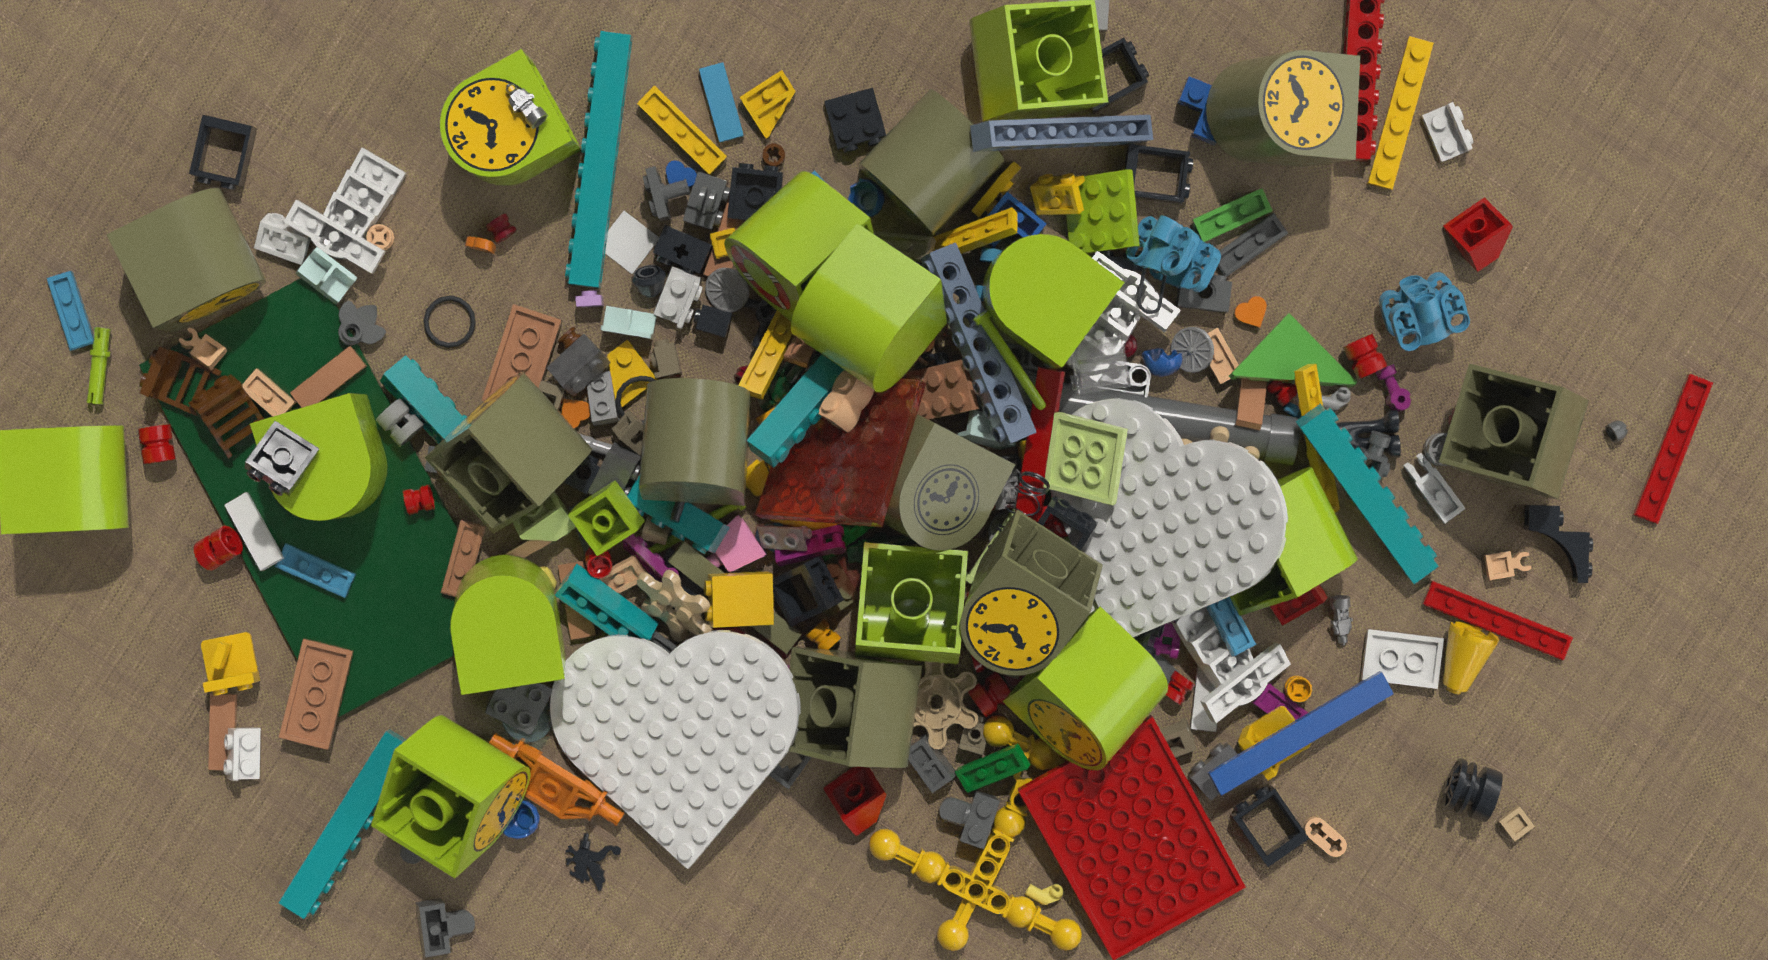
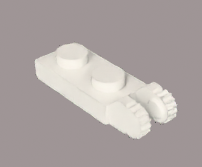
M1420 453L1416 457L1419 464L1427 471L1425 475L1420 477L1413 465L1408 462L1403 466L1415 481V486L1445 524L1462 512L1465 507L1437 469L1433 468L1425 456Z

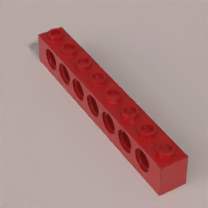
M1347 0L1343 54L1357 56L1358 52H1364L1369 59L1366 65L1360 64L1359 77L1366 80L1367 87L1365 90H1359L1358 103L1364 105L1365 114L1362 116L1358 115L1357 128L1363 131L1364 137L1362 141H1356V160L1352 161L1367 162L1371 159V156L1375 155L1376 141L1372 140V130L1377 128V115L1373 114L1374 105H1378L1379 90H1375L1376 80L1380 79L1381 65L1377 64V54L1382 52V39H1378L1379 29H1382L1384 24V14H1380V4H1384L1385 0ZM1363 1L1368 2L1372 7L1371 13H1363L1360 10V3ZM1359 27H1366L1370 31L1369 39H1362L1359 36Z

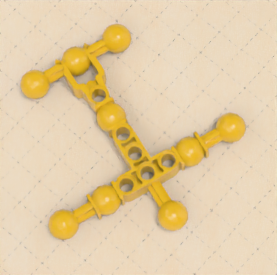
M992 716L984 724L983 736L989 745L1003 747L1007 744L1012 746L1018 743L1031 765L1037 769H1048L1050 771L1068 761L1041 738L1035 740L1034 734L1026 737L1014 731L1013 724L1005 716ZM1021 772L1012 775L1015 780L1009 794V803L1005 802V806L997 811L993 821V833L988 836L985 847L981 849L970 873L957 866H950L949 862H945L944 858L937 852H925L921 848L918 853L901 845L900 838L892 830L880 829L870 837L869 850L878 860L887 861L895 858L912 866L910 872L912 874L915 873L921 881L937 883L939 886L942 883L948 891L963 898L953 919L943 922L937 931V940L946 950L957 951L966 945L969 938L966 925L976 905L995 914H1001L1013 927L1026 928L1029 932L1035 927L1049 934L1053 945L1060 950H1072L1081 942L1082 931L1079 924L1074 920L1060 919L1055 921L1041 914L1040 906H1035L1034 902L1024 896L1015 897L1013 894L1008 896L1005 890L993 884L1010 850V841L1014 842V837L1019 835L1025 827L1028 807L1026 804L1016 805L1014 797L1019 793L1017 788L1032 781V779L1021 777ZM1001 838L1005 841L1004 848L998 851L992 849L991 844L993 840ZM984 861H990L994 864L991 872L983 873L980 871V865ZM955 872L959 874L960 879L958 883L951 885L946 882V876L949 873ZM973 884H980L983 888L982 892L977 896L971 895L968 891L969 887ZM996 895L1005 897V902L1000 907H995L991 904L992 898Z

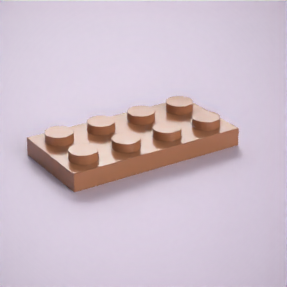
M513 304L482 401L486 400L497 389L522 371L539 388L540 382L543 381L562 320Z
M303 639L279 738L326 750L330 749L354 653L353 650Z

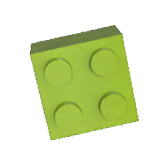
M616 480L577 504L568 514V517L597 556L635 533L645 521Z

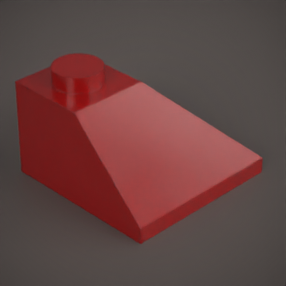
M1484 197L1443 225V228L1464 259L1479 272L1499 258L1513 226Z
M852 767L823 788L839 816L855 836H858L877 822L887 795L870 767Z

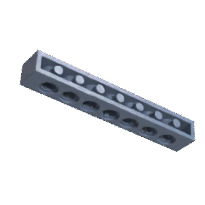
M1151 115L993 120L970 126L973 152L1135 145L1153 140Z
M953 243L921 258L922 267L941 279L947 324H949L953 333L952 340L961 352L963 366L970 373L973 380V389L981 399L983 413L990 420L995 440L1001 447H1004L1036 433L1009 366L982 325H976L973 320L985 310L957 244ZM943 270L948 272L949 280L944 278ZM953 293L959 297V304L953 300ZM963 317L968 319L970 323L969 328L964 325ZM973 341L979 344V351L975 350ZM984 364L988 366L990 370L989 375H987L983 370ZM994 388L1000 393L999 399L994 396ZM1004 412L1010 417L1009 423L1004 419Z

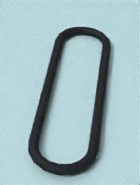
M1143 268L1137 296V305L1142 312L1146 314H1155L1160 310L1162 305L1167 275L1163 274L1157 308L1155 310H1147L1141 304L1142 290L1147 269Z

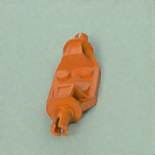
M498 733L493 735L489 744L515 760L517 757L521 758L529 766L531 776L525 793L526 798L560 819L587 818L586 820L590 821L593 816L598 814L614 824V826L618 825L625 812L606 802L605 796L608 793L607 791H601L587 779L583 781L542 755V751L524 743V738L514 745L498 735ZM579 798L593 803L591 808L574 806Z

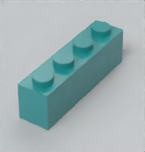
M406 355L387 370L380 380L397 400L401 399L407 405L411 415L415 414L424 424L423 428L438 444L467 417L466 415H461L456 410V405L448 396H443L433 379L427 378L421 372L420 365L415 360H410Z
M639 475L627 497L640 515L643 516L644 513L652 516L650 520L652 523L661 528H664L665 525L672 528L671 534L682 541H685L686 538L694 542L692 547L705 554L708 550L715 554L730 527L689 502H685L680 522H671L669 519L675 502L642 500L639 490Z
M578 564L563 579L555 593L557 598L609 635H628L630 637L650 640L659 623L601 580L591 576L587 570Z

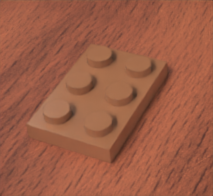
M962 360L906 373L914 412L928 420L979 409L976 393L972 386L973 380L969 371L964 368Z

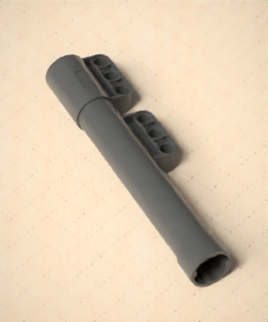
M1006 343L1011 352L1019 357V364L1035 387L1038 367L1034 366L1031 360L1037 357L1019 344ZM1117 360L1112 362L1096 385L1077 371L1075 372L1074 384L1063 382L1059 412L1072 415L1087 404L1108 398L1136 400L1152 407L1153 411L1163 419L1166 418L1174 426L1181 439H1189L1192 442L1210 440L1211 430L1217 426H1222L1229 431L1228 443L1241 445L1243 448L1247 446L1256 447L1263 461L1293 465L1300 438V428L1295 421L1300 418L1271 413L1270 415H1263L1260 430L1235 425L1237 410L1148 396L1151 379L1149 369L1141 364ZM1044 363L1043 367L1049 368V366ZM984 364L983 370L987 375H989L990 370L988 366ZM1115 370L1118 372L1119 378H1109L1107 371ZM1011 371L1028 413L1031 415L1032 401ZM1140 374L1144 378V382H1134L1132 375ZM994 388V396L999 399L1000 393ZM976 394L979 409L976 410L983 412V404L979 395ZM1004 412V418L1010 419L1009 415Z

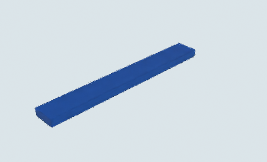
M1379 671L1207 773L1218 794L1222 796L1394 693L1383 672Z

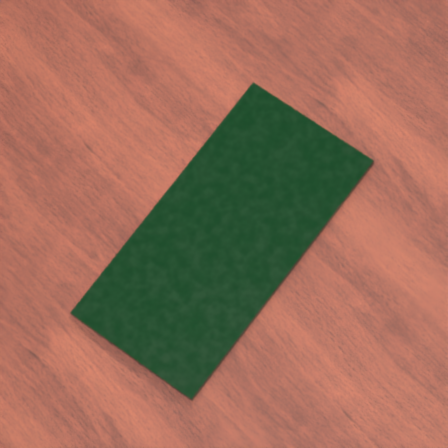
M299 278L197 333L200 339L207 334L227 350L226 354L214 366V368L222 371L221 375L218 376L211 373L204 390L207 391L214 386V382L220 377L229 376L230 374L243 384L257 368L294 399L290 392L350 346L344 344L338 336V329L341 325L338 316L340 311L338 305L334 304L302 278ZM348 329L346 334L349 337H354L351 329ZM193 336L186 339L185 341H190L193 338ZM180 343L170 348L192 358L190 355L192 349H185ZM359 344L353 345L352 348L367 367L323 401L348 393L365 394L368 396L387 459V476L378 498L364 511L350 517L317 521L304 519L292 514L277 501L266 481L261 479L260 482H257L247 475L248 470L245 469V461L257 446L253 432L229 448L232 456L228 458L200 417L157 399L225 526L231 527L239 535L243 545L241 556L297 660L303 639L354 651L338 717L455 655L451 636V617L456 597L443 594L441 591L458 528L428 472L425 471V467L411 441L409 440L400 447L390 437L391 431H385L377 423L376 419L391 404ZM149 360L139 364L143 374L148 373L151 364ZM183 361L168 398L176 400L191 365L190 363ZM197 367L182 404L190 406L188 403L193 399L205 371L204 369ZM250 397L264 419L273 417ZM296 401L288 412L299 409L301 406ZM244 402L212 425L215 430L249 407L248 404ZM254 414L220 436L223 442L257 418ZM401 422L397 425L400 428L403 427ZM429 485L432 490L435 509L428 511L422 509L416 514L409 515L405 506L403 491L408 489L415 491L419 490L421 486ZM246 492L249 493L281 552L284 545L288 543L355 573L356 576L346 598L275 567L276 564L261 571L228 513L225 504Z

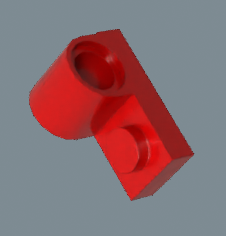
M1319 584L1297 598L1270 607L1283 626L1324 603L1328 596Z

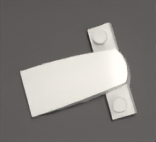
M361 148L350 170L347 169L337 191L333 193L324 214L319 213L299 200H295L284 223L310 237L313 243L330 257L348 259L368 272L374 273L386 251L364 238L369 228L375 225L392 200L407 173L365 148Z
M1098 251L1093 256V259L1125 283L1066 362L1068 366L1095 385L1121 351L1141 316L1163 332H1166L1181 311L1163 298L1161 308L1157 313L1146 314L1142 312L1137 305L1141 275L1131 270L1122 269ZM1144 279L1141 304L1147 310H1155L1158 306L1159 294L1155 292L1150 282Z
M1206 607L1180 617L1177 624L1172 622L1189 653L1216 688L1200 701L1211 722H1219L1239 705L1247 704L1256 699L1264 691L1270 680L1291 665L1279 643H1273L1254 659L1250 649L1232 657Z

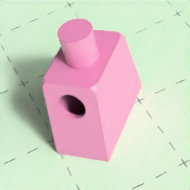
M738 515L727 525L730 529L715 554L712 553L706 559L717 568L724 564L730 573L765 556L767 553L743 518Z

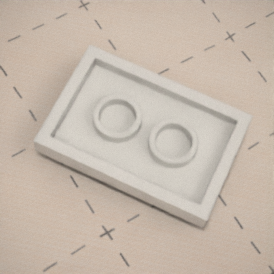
M1367 629L1361 679L1365 680L1381 671L1388 683L1438 689L1444 638Z

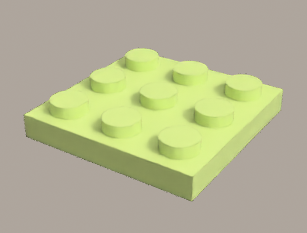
M1062 412L1054 413L1045 479L1050 484L1049 489L1109 505L1116 504L1128 429Z

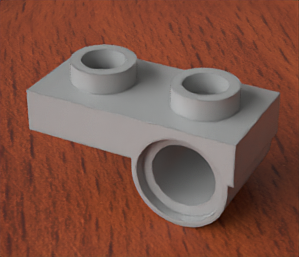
M610 371L602 372L587 384L591 418L594 426L619 421Z

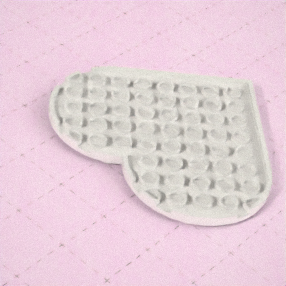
M1108 398L1087 404L1072 414L1128 429L1116 504L1109 505L1051 489L1050 492L1052 498L1056 496L1057 498L1067 500L1072 507L1080 512L1088 513L1092 516L1093 520L1098 522L1081 550L1103 564L1094 598L1097 606H1101L1132 637L1256 585L1270 573L1271 568L1276 560L1280 558L1284 549L1288 515L1281 487L1263 461L1257 460L1248 453L1249 450L1231 442L1201 440L1184 445L1181 437L1166 418L1163 419L1153 411L1152 407L1136 400ZM1062 521L1071 544L1076 547L1083 533Z
M717 630L688 639L670 654L649 640L628 635H610L585 644L566 660L565 679L554 681L550 699V715L558 743L574 765L603 792L604 790L607 791V795L682 865L689 869L788 753L798 732L797 727L801 706L799 693H797L792 680L793 675L782 658L772 648L748 634L743 635L730 632V630Z

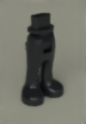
M1391 410L1381 419L1348 421L1336 424L1340 430L1345 427L1353 438L1350 444L1354 449L1357 447L1368 449L1370 445L1369 438H1359L1358 435L1371 433L1372 431L1397 433L1399 432V415L1397 410ZM1388 435L1391 437L1388 448H1385L1384 451L1390 457L1400 458L1401 446L1399 435Z

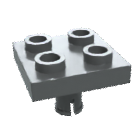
M655 166L645 169L647 175L642 177L646 191L652 193L653 200L649 201L652 215L655 218L658 217L661 222L672 220L667 204L668 200L690 195L687 180L684 179L664 185L661 181L659 170Z

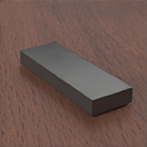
M1272 213L1221 249V259L1217 267L1227 277L1287 235L1288 232L1277 216Z

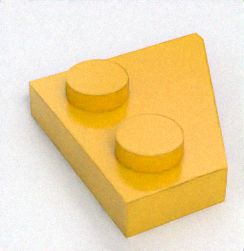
M780 70L739 98L764 137L768 138L796 91L783 70Z
M1013 162L999 176L971 211L978 217L985 211L989 214L998 203L996 197L1000 193L1005 195L1013 186L1011 180L1022 167Z
M626 340L607 354L608 360L611 362L609 368L615 400L621 385L630 378L648 376L658 380L629 340ZM638 381L626 387L621 396V406L624 407L647 389V384L650 382Z

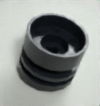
M1457 759L1445 782L1442 799L1443 809L1450 811L1454 808L1455 813L1460 814L1468 805V817L1481 822H1487L1495 809L1503 781L1502 772L1483 767L1477 776L1476 763L1471 762L1468 765L1467 760Z

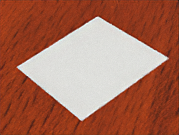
M623 211L608 230L605 254L633 274L657 243L659 237L627 212Z

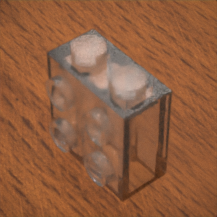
M1121 335L1081 342L1067 360L1069 366L1073 365L1074 375L1071 376V385L1073 391L1077 390L1078 395L1131 386L1124 342Z

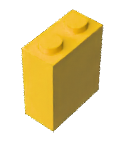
M766 571L708 574V581H704V594L708 596L710 603L709 610L705 611V620L709 621L710 626L717 628L774 625L772 573Z

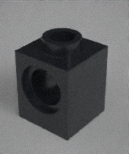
M703 304L701 309L697 308L693 323L697 324V330L726 338L733 313Z
M588 455L566 478L564 483L585 494H589L588 491L601 467L598 465L599 459ZM582 465H587L591 469V476L587 480L581 479L578 475V470Z

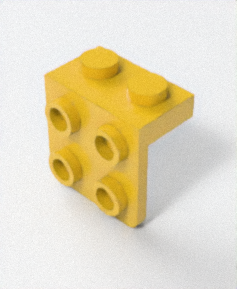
M249 632L202 641L201 649L208 681L203 682L204 693L212 691L213 696L228 693L227 688L236 686L238 691L253 688L252 683L260 681L252 636ZM222 641L231 643L232 646L225 668L216 669L211 667L210 664L217 643Z
M1280 706L1242 729L1238 740L1241 751L1243 752L1294 722V717L1286 707ZM1311 743L1262 771L1260 774H1263L1267 780L1272 779L1277 775L1280 764L1308 749Z

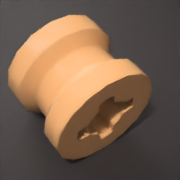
M381 224L370 227L366 235L367 241L383 250L389 249L395 239L392 230Z

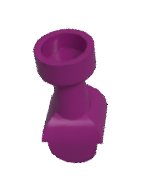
M1394 364L1376 371L1378 380L1384 379L1389 393L1386 398V406L1389 405L1391 410H1397L1398 412L1409 408L1411 405V394L1408 390L1399 387L1393 376L1397 373Z

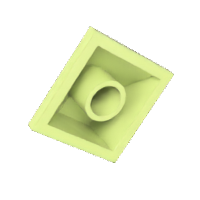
M555 491L539 507L513 522L519 537L523 540L557 541L576 528L568 517L569 511Z

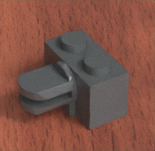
M698 172L683 221L711 231L714 230L715 226L719 227L724 213L720 211L722 202L727 203L730 195V188L727 187L728 181Z
M975 790L971 803L948 797L940 804V816L944 821L962 827L959 836L961 842L984 849L1000 799Z
M441 898L415 902L421 951L425 957L451 953L449 938L469 934L475 927L474 917L468 910L446 912L445 903Z

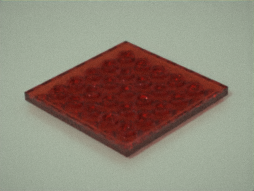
M900 379L886 391L876 392L874 390L870 402L861 410L858 422L849 432L835 427L821 416L816 424H812L806 430L802 441L792 446L787 458L783 462H779L774 468L770 467L755 515L762 519L882 527L926 383L921 379Z

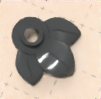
M348 300L340 308L338 316L341 325L338 329V336L344 344L350 346L356 345L359 342L373 344L381 340L386 334L384 328L375 325L377 318L376 305H365L357 309ZM348 329L353 330L355 332V336L349 337L346 334V331Z

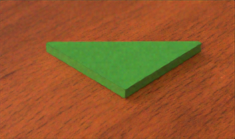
M1290 313L1271 330L1229 375L1231 379L1247 378L1255 381L1274 380L1282 381V383H1295V370L1307 364H1317L1320 385L1353 387L1357 383Z

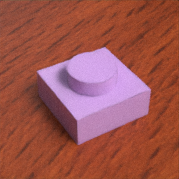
M582 291V296H576V307L578 308L604 306L603 296L597 295V291Z

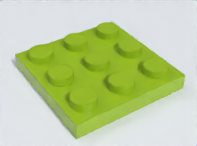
M1120 170L1084 176L1085 182L1078 186L1084 211L1080 214H1066L1069 242L1085 253L1140 246L1133 171Z

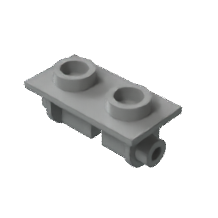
M757 525L762 548L807 551L805 541L812 536V531L807 526Z

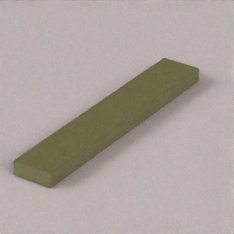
M684 541L668 560L670 564L702 589H704V581H708V574L724 573ZM775 612L774 625L751 626L786 654L802 635L793 626L790 627L789 623Z

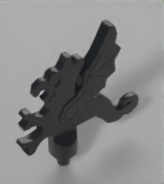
M584 833V837L580 839L579 850H575L572 845H569V849H566L565 852L574 854V857L566 858V865H569L571 861L576 863L574 867L576 871L570 870V875L580 879L581 883H584V879L586 881L590 880L587 872L588 867L590 869L589 874L593 878L598 891H601L603 882L606 881L604 877L605 870L601 868V864L597 863V861L604 859L609 851H612L614 855H620L621 848L619 846L606 845L599 852L591 851V840L588 839L589 833Z

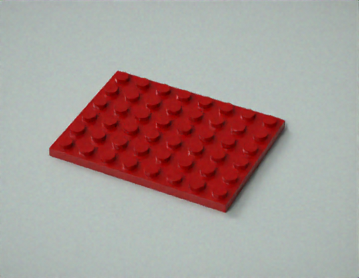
M1152 715L1146 717L1104 768L1090 770L1068 760L1017 788L1113 960L1118 959L1246 888Z

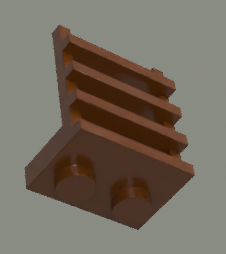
M159 346L158 350L155 349L150 356L149 363L151 366L148 373H144L140 380L139 387H141L139 393L147 397L159 399L200 417L190 406L182 404L196 369L200 367L205 371L195 394L205 389L211 373L220 376L222 371L216 368L209 370L193 358L168 347ZM183 361H186L191 365L176 400H172L168 396Z
M231 374L217 379L214 382V386L207 391L202 390L193 396V400L188 403L192 410L201 417L228 458L232 456L229 448L252 433L251 425L249 424L224 442L220 436L253 414L257 419L252 423L264 420L258 408L244 390L241 382ZM244 402L248 404L249 407L215 430L212 425Z

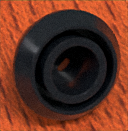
M647 265L638 268L632 275L631 281L641 295L651 298L657 296L663 290L666 274L658 266Z

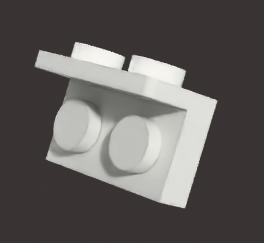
M1453 102L1421 116L1440 163L1472 149L1471 144L1474 143L1472 135L1468 129H1464L1461 122L1464 120L1462 111L1459 106L1455 107Z
M268 213L260 221L254 248L302 265L306 259L311 238L284 223L285 217L283 215Z
M672 266L654 310V315L677 323V328L682 329L684 322L689 323L694 309L690 308L692 301H698L703 288L699 286L700 277Z
M228 728V734H225L224 747L228 750L227 760H224L223 765L224 774L227 775V779L238 781V779L260 778L261 728Z

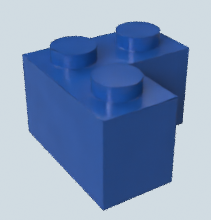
M1189 76L1186 79L1177 103L1200 112L1191 136L1215 145L1217 142L1210 131L1206 111L1208 94L1212 85Z
M1006 192L988 214L990 216L1012 207L1017 212L1016 235L1019 238L1037 235L1046 226L1042 219L1009 192ZM1002 239L989 243L988 245L992 248H995Z

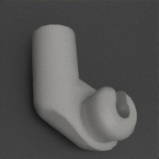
M1341 387L1330 397L1322 396L1323 407L1325 409L1330 407L1333 411L1339 410L1350 401V390L1346 387Z

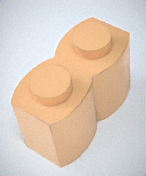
M844 370L835 380L832 392L822 402L819 415L835 427L849 432L858 422L861 410L870 402L874 390Z

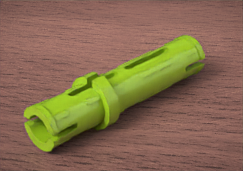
M94 327L93 349H90L89 353L92 355L86 403L103 404L107 357H110L111 353L108 351L111 329Z

